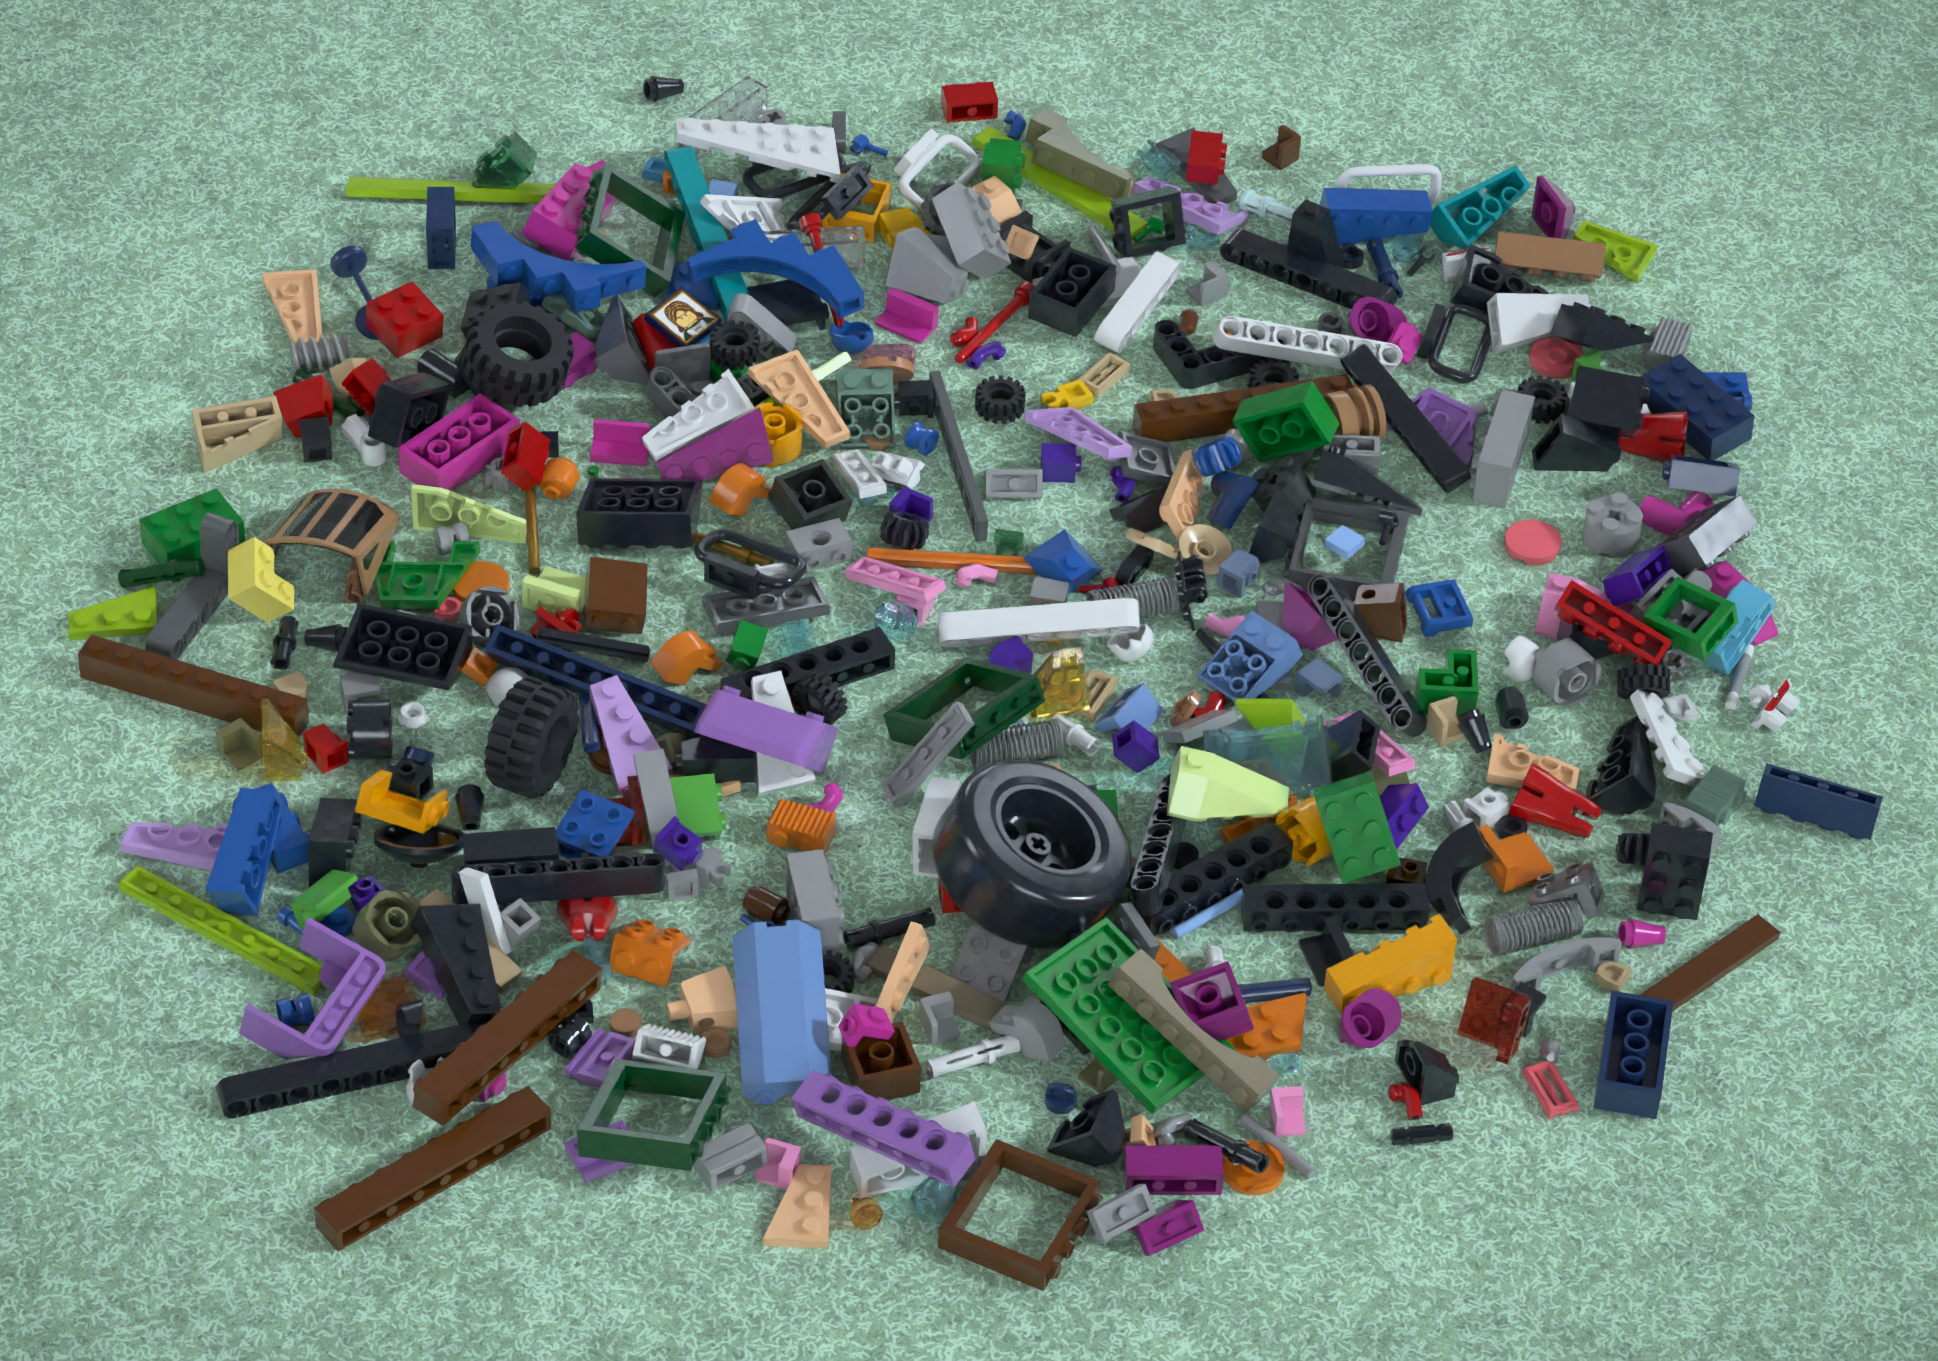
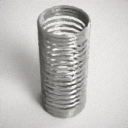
M1171 576L1162 577V579L1157 578V580L1152 579V581L1147 580V582L1142 581V583L1137 582V584H1124L1123 586L1118 585V587L1113 586V588L1108 587V589L1103 588V590H1092L1088 592L1086 601L1103 600L1104 596L1105 600H1108V595L1110 599H1113V594L1115 599H1118V593L1120 598H1123V593L1125 598H1128L1127 592H1129L1130 598L1134 599L1132 591H1134L1135 599L1138 600L1139 618L1141 617L1142 619L1144 617L1149 618V616L1154 617V615L1159 616V614L1164 615V613H1176L1180 607L1177 584Z
M1057 719L1048 720V722L1044 720L1043 722L1038 721V723L1033 722L1027 725L1023 723L1022 726L1020 724L1009 726L1005 729V734L1002 731L999 735H996L970 754L971 762L975 768H980L988 763L1005 759L1028 760L1029 758V760H1033L1034 758L1037 760L1044 757L1048 759L1049 756L1051 758L1061 757L1064 745L1060 723ZM1043 732H1044L1045 742H1046V751H1045V746H1044ZM1038 734H1039L1040 743H1041V752H1040V748H1039ZM1033 735H1034L1035 745H1036V754H1035V749H1034ZM1028 737L1030 741L1031 755L1029 751ZM1023 738H1024V743H1025L1026 756H1025V752H1024ZM1002 740H1003V745H1004L1005 758H1004V753H1003ZM1018 740H1019V745H1020L1021 758H1020V754H1019ZM1013 741H1014V747H1015V755H1014V750H1013ZM997 742H998V747H999L1000 759H999V755H998ZM992 743H993V748H994V757H993V751H992Z
M1573 897L1486 918L1484 923L1487 944L1496 955H1501L1508 951L1511 952L1512 950H1521L1528 946L1541 945L1542 943L1556 941L1557 939L1580 935L1584 928L1581 908ZM1568 904L1570 905V907H1571V909H1572V911H1573V915H1574V919H1575V929H1574L1573 917H1572V914H1571L1570 909L1568 908ZM1556 912H1557L1558 917H1559V921H1560V925H1561V931H1560V929H1559L1558 921H1557V918H1556ZM1551 913H1552L1553 918H1554V923H1555V926H1556V932H1555V930H1554L1553 922H1552V919H1551ZM1546 915L1548 916V919H1549V924H1550V927H1551V933H1550L1549 928H1548V923H1547V920H1546ZM1541 916H1542L1543 921H1544V925H1545V929H1546V934H1545L1544 929H1543V924H1542V921H1541ZM1536 917H1537L1538 922H1539V926H1540V930H1541V936H1540V933H1539V930H1538V926H1537V922H1536ZM1531 918H1532L1533 923H1534V927H1535V931H1536V937H1535V934H1534V932H1533V927H1532V923H1531ZM1526 920H1527V922H1528V924H1529V928H1530V932H1531V938H1530L1529 933H1528V928H1527ZM1521 921H1522L1523 926H1524V929H1525L1526 939H1525L1524 934H1523ZM1516 922H1517L1518 927H1519V930H1520L1521 940H1520V938H1519V936H1518V931H1517ZM1511 923H1512V925H1513L1514 932H1515V935H1516V942H1515V939H1514V937H1513V932H1512V928H1511ZM1506 925H1507L1508 930H1509V933H1510L1511 943H1510V940H1509V938H1508Z

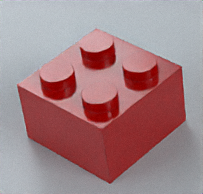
M413 281L366 303V326L396 358L443 337L444 315Z

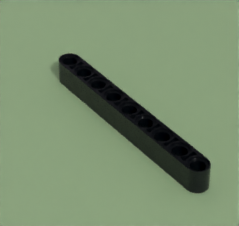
M477 1020L339 1051L326 1056L312 1057L228 1076L220 1080L216 1085L217 1095L224 1116L233 1119L268 1111L269 1109L273 1110L299 1104L300 1101L304 1103L363 1088L410 1079L408 1070L417 1060L423 1062L425 1069L435 1068L440 1057L446 1059L455 1051L459 1043L462 1041L466 1042L475 1034L479 1026L482 1024L486 1025L489 1021Z

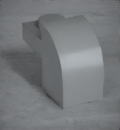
M521 898L511 905L509 903L497 904L511 950L538 931L542 918Z
M1028 999L1021 1007L1005 1004L989 1022L992 1033L1018 1037L1024 1058L1050 1062L1066 1044L1061 1025L1056 1016L1045 1005L1033 999Z

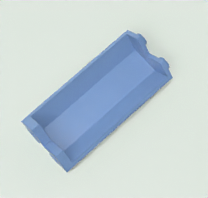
M800 920L786 921V926L767 927L766 922H754L732 936L742 1095L759 1105L773 1104L786 1094L793 1096L812 1070L823 1075H832L821 931Z

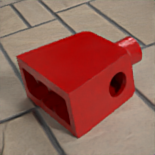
M323 374L273 391L282 417L295 438L301 437L299 424L301 419L328 417L329 427L332 425L334 393Z

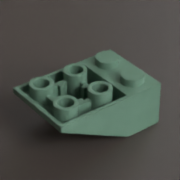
M893 368L837 369L835 381L837 412L851 432L850 439L839 443L840 448H869L870 445L864 442V436H873L876 440L884 441L889 438L890 433L892 436L891 442L886 447H896ZM882 430L885 431L887 434L884 436H880L877 434V431Z

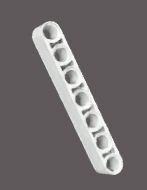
M1236 316L1224 317L1212 335L1214 344L1223 350L1344 370L1341 365L1340 359L1362 344L1369 348L1389 374L1395 370L1403 357L1400 348L1388 342ZM1224 330L1229 331L1232 336L1227 335ZM1250 334L1255 335L1259 340L1253 339ZM1277 339L1282 340L1285 345L1280 344ZM1303 343L1308 344L1311 349L1306 348ZM1330 348L1335 349L1338 354L1333 353ZM1383 357L1389 359L1391 363L1386 362Z
M1133 598L956 611L938 615L939 645L945 648L996 645L1015 636H1018L1022 642L1123 635L1140 631L1138 600Z

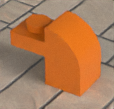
M739 463L729 468L721 476L708 501L729 515L744 516L753 497L768 499V492L771 491L772 487L765 483L766 478L744 463Z
M685 631L676 634L666 641L650 664L664 681L685 685L697 668L716 672L721 668L723 662L716 655L717 650L711 644L704 642L695 631Z

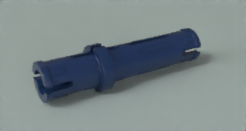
M1373 238L1376 246H1373L1372 241L1369 240L1366 247L1377 270V280L1393 288L1398 299H1400L1403 295V290L1398 282L1399 275L1390 263L1383 241L1380 238Z

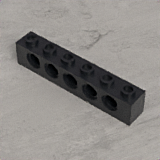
M877 627L721 678L720 690H723L724 685L741 690L740 697L752 700V678L781 671L787 691L793 702L796 700L792 698L793 687L814 671H817V673L823 672L825 677L827 675L832 677L831 682L834 683L836 681L839 684L838 688L895 669V648L881 627Z
M1271 820L1173 872L1162 909L1154 915L1141 916V918L1154 936L1159 933L1164 934L1168 932L1172 926L1183 920L1186 921L1199 911L1242 889L1243 884H1251L1254 881L1259 882L1272 871L1285 868L1291 862L1294 841ZM1131 895L1128 897V902H1131L1134 906L1133 897Z
M1426 883L1243 884L1241 896L1243 930L1259 933L1265 931L1321 932L1323 918L1331 916L1336 917L1342 931L1355 932L1357 930H1376L1379 932L1407 930L1415 925L1420 929L1427 925L1430 911Z

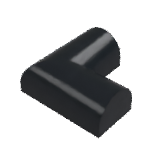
M434 348L426 350L421 355L417 364V372H425L451 383L449 395L454 399L470 390L453 361Z

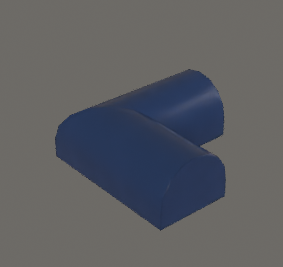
M1229 471L1215 474L1211 480V490L1218 499L1206 519L1219 528L1230 530L1259 485V482L1249 476Z

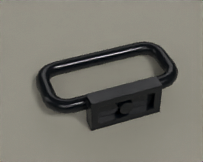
M837 152L839 168L841 169L846 166V161ZM752 162V166L745 170L742 177L744 185L754 196L778 199L822 184L830 179L829 176L817 174L816 177L810 176L775 190H764L756 183L753 177L773 170L776 167Z
M855 162L841 168L840 173L845 175L837 183L831 182L829 179L788 220V230L791 232L802 231L799 219L810 214L821 202L824 204L814 212L820 215L821 221L829 213H831L835 220L842 219L874 187L867 177L871 170L869 162Z
M1436 303L1416 357L1428 358L1430 368L1440 376L1460 383L1475 381L1481 373L1491 345L1488 313L1462 303L1452 304L1447 309L1445 306ZM1456 314L1474 318L1485 324V329L1469 372H1461L1439 362L1441 351Z
M718 529L708 533L694 548L696 558L704 563L705 582L752 600L759 595V585L771 589H785L798 581L807 570V564L801 556L730 529ZM727 540L795 566V568L784 577L774 578L711 552L708 553L706 550L717 541Z

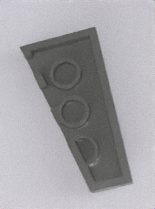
M1194 127L1152 145V153L1186 183H1188L1186 176L1191 131H1196ZM1225 173L1224 175H1219L1218 184L1216 185L1213 183L1210 185L1203 182L1198 183L1197 181L1195 183L1192 181L1188 183L1195 191L1203 195L1209 203L1216 204L1220 201L1227 204L1237 199L1238 192Z

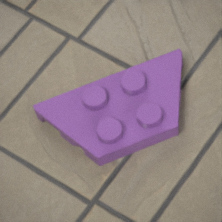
M1429 387L1411 400L1469 470L1473 456L1477 412ZM1386 422V428L1395 432Z

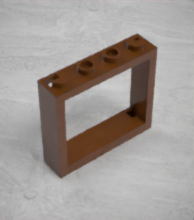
M996 1139L940 1225L938 1248L1044 1291L1051 1279L1058 1278L1062 1260L1071 1257L1077 1236L1082 1237L1085 1234L1089 1225L1087 1211L1098 1206L1103 1199V1196L1100 1195L1101 1181ZM1003 1167L1079 1198L1041 1261L964 1230Z

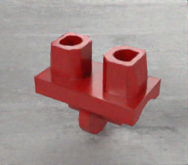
M540 606L535 611L538 620L530 629V632L535 639L540 627L578 633L577 631L582 627V624L578 622L580 614L574 608H569L565 611L559 609L554 616Z

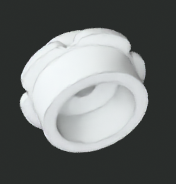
M409 702L403 705L401 715L398 716L399 723L405 725L408 729H416L419 726H423L428 720L424 707L417 702Z

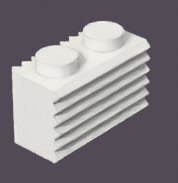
M649 1023L637 1031L632 1058L662 1065L699 1069L706 1039L704 1036L702 1038L698 1035L694 1037L692 1033L690 1035H687L686 1032L682 1034L680 1030L678 1032H675L674 1029L669 1031L668 1028L663 1029L662 1026L659 1028L656 1025L651 1027Z

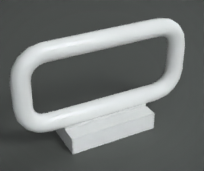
M932 128L904 155L893 169L900 176L899 189L902 195L921 212V203L924 200L910 188L909 183L945 145L955 147L970 163V166L958 177L955 183L958 182L966 186L980 169L978 155L962 139L951 134H944L937 138L939 135Z
M1431 164L1352 167L1345 170L1339 176L1337 188H1347L1348 182L1357 177L1430 175L1432 179L1428 195L1431 204H1433L1441 192L1442 173Z

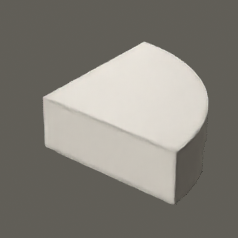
M1687 694L1661 699L1663 702L1662 708L1669 716L1686 721L1698 720L1699 713Z

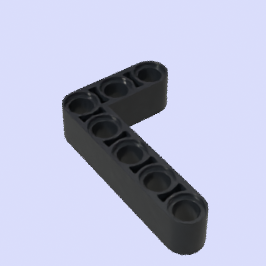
M1160 320L1154 327L1153 349L1176 382L1185 389H1195L1248 374L1255 363L1259 364L1261 360H1265L1268 363V359H1272L1270 357L1223 350L1216 345L1196 350L1178 324L1172 320ZM1251 335L1253 339L1259 340L1255 335ZM1277 339L1280 344L1285 345L1282 340ZM1273 358V362L1278 361V359ZM1283 360L1282 364L1290 361Z

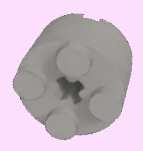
M1615 492L1611 496H1602L1590 501L1587 504L1582 533L1583 543L1593 553L1598 555L1600 553L1608 554L1609 558H1621L1634 552L1639 542L1643 521L1642 511L1634 502L1628 499L1626 494L1621 492Z
M1570 637L1564 638L1548 648H1541L1535 655L1536 664L1533 670V682L1554 702L1563 707H1571L1584 701L1589 696L1587 691L1591 685L1596 687L1600 680V664Z

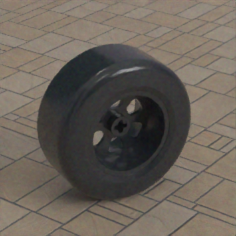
M999 760L983 765L965 779L938 820L932 839V854L936 872L943 887L955 904L969 918L992 934L1009 942L1026 945L1031 948H1062L1071 942L1069 937L1072 933L1088 930L1103 920L1126 888L1132 868V856L1126 832L1110 806L1094 790L1071 774L1054 766L1033 760Z

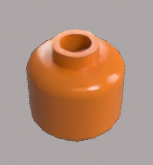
M566 457L548 460L544 468L543 480L539 487L546 497L553 500L570 497L580 478L576 464Z

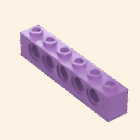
M812 1070L791 1098L799 1118L952 1187L957 1185L976 1159L971 1141L963 1133H953L944 1129L934 1120L926 1121L917 1117L909 1109H899L882 1097H872L864 1093L857 1086H848L839 1082L830 1074L823 1075Z

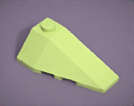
M412 484L413 529L434 532L435 527L444 526L448 528L452 527L454 523L463 521L467 528L468 536L526 544L527 526L525 519L447 489Z
M1181 746L1171 765L1167 816L1195 822L1206 821L1207 818L1215 817L1230 820L1234 816L1249 815L1251 818L1278 816L1281 812L1288 809L1289 787L1211 752Z

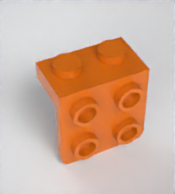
M1488 825L1479 827L1494 857L1482 863V866L1503 894L1536 883L1539 876L1548 872H1554L1553 866L1527 833L1499 840Z
M637 919L615 934L608 970L666 987L670 983L675 955L689 945L691 938L683 935V931L671 927L662 929L654 926L652 921Z

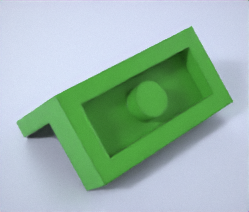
M332 870L291 901L290 905L300 929H304L308 918L319 923L351 898L348 887L358 880L356 874Z

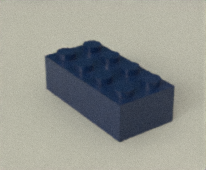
M1681 354L1640 376L1646 379L1648 388H1651L1647 406L1652 414L1687 412L1686 442L1704 458L1715 460L1752 439L1754 415Z
M1611 991L1593 1108L1657 1119L1662 1095L1674 1001Z

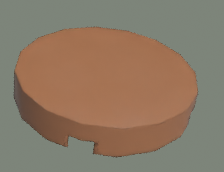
M874 356L864 359L861 362V366L859 365V369L893 368V384H898V381H909L914 376V364L902 357H896V361H889L887 356Z

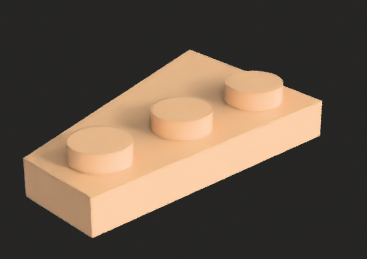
M1497 733L1494 734L1486 778L1487 783L1522 788V783L1532 763H1535L1576 791L1579 768L1549 755L1541 757L1529 752L1528 746L1521 743L1515 746L1504 741V736Z

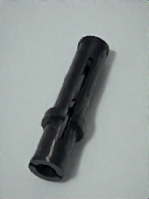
M926 907L925 909L879 922L872 920L868 922V925L844 931V943L848 944L846 946L848 950L863 946L868 942H874L878 945L885 939L906 934L911 921L923 925V928L935 926L934 912L929 914L932 912V909Z
M1195 1118L1189 1120L1184 1128V1135L1189 1139L1195 1140L1202 1145L1221 1146L1222 1155L1227 1157L1228 1161L1234 1165L1241 1164L1257 1174L1263 1173L1269 1165V1157L1249 1147L1246 1141L1242 1139L1235 1140Z

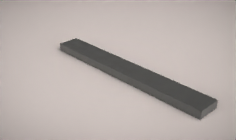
M931 371L929 380H931L933 388L934 412L975 541H986L988 518L940 371Z

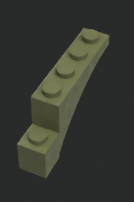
M1046 108L1030 118L1025 142L1035 146L1032 158L1033 163L1112 199L1128 196L1132 176L1118 170L1087 149L1067 125L1068 118Z

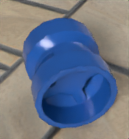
M308 993L297 995L293 1000L286 998L276 1000L278 1019L287 1026L294 1028L296 1024L300 1023L309 1025L315 1020Z

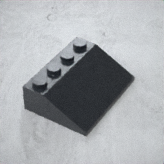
M590 478L576 513L578 545H587L590 548H598L603 545H615L618 548L644 546L650 549L659 546H672L676 549L693 546L697 533L703 479Z
M358 603L334 660L333 668L449 691L462 675L461 668L469 651L472 649L473 626Z

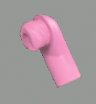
M972 564L958 570L956 573L958 575L956 583L959 586L968 588L971 585L972 579L977 578L994 584L998 570L980 564Z
M1209 614L1205 619L1204 626L1229 638L1245 617L1237 615L1222 620L1213 614Z

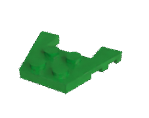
M390 541L375 577L381 607L385 609H439L481 551L479 541H453L448 562H393L396 547L395 542Z

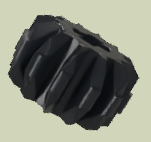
M890 511L884 515V519L881 522L880 538L886 544H891L893 547L910 550L921 549L925 545L926 539H928L929 523L923 517H919L916 514Z
M1622 833L1619 835L1616 844L1617 861L1621 864L1644 865L1650 834Z

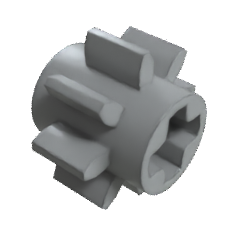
M496 458L491 462V465H485L484 482L485 485L491 484L493 491L507 492L512 488V485L517 486V484H513V481H509V478H505V475H501L504 458Z
M1675 647L1666 651L1659 665L1670 669V680L1674 676L1681 680L1684 677L1682 670H1688L1691 664L1685 662L1687 653H1681ZM1667 661H1668V662L1674 661V662L1676 663V666L1671 665V666L1669 667V666L1667 665Z

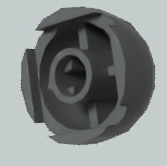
M496 586L481 587L470 593L460 605L459 622L473 626L472 641L474 643L487 645L497 624L516 631L519 622L518 606L515 601H511L510 597L506 595L508 592Z

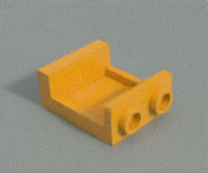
M381 769L361 784L355 812L422 834L432 826H436L441 819H445L449 811L448 791L441 790L427 802L389 790L392 772Z

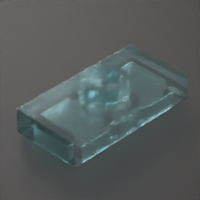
M809 618L779 623L788 656L817 647Z

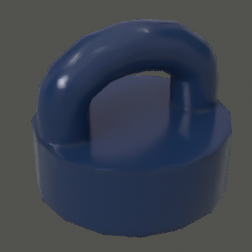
M408 745L403 757L407 760L413 759L424 762L423 767H426L427 764L432 765L435 754L434 752Z
M1059 1082L1048 1084L1045 1094V1105L1049 1111L1055 1114H1067L1073 1111L1077 1102L1075 1089L1068 1084Z

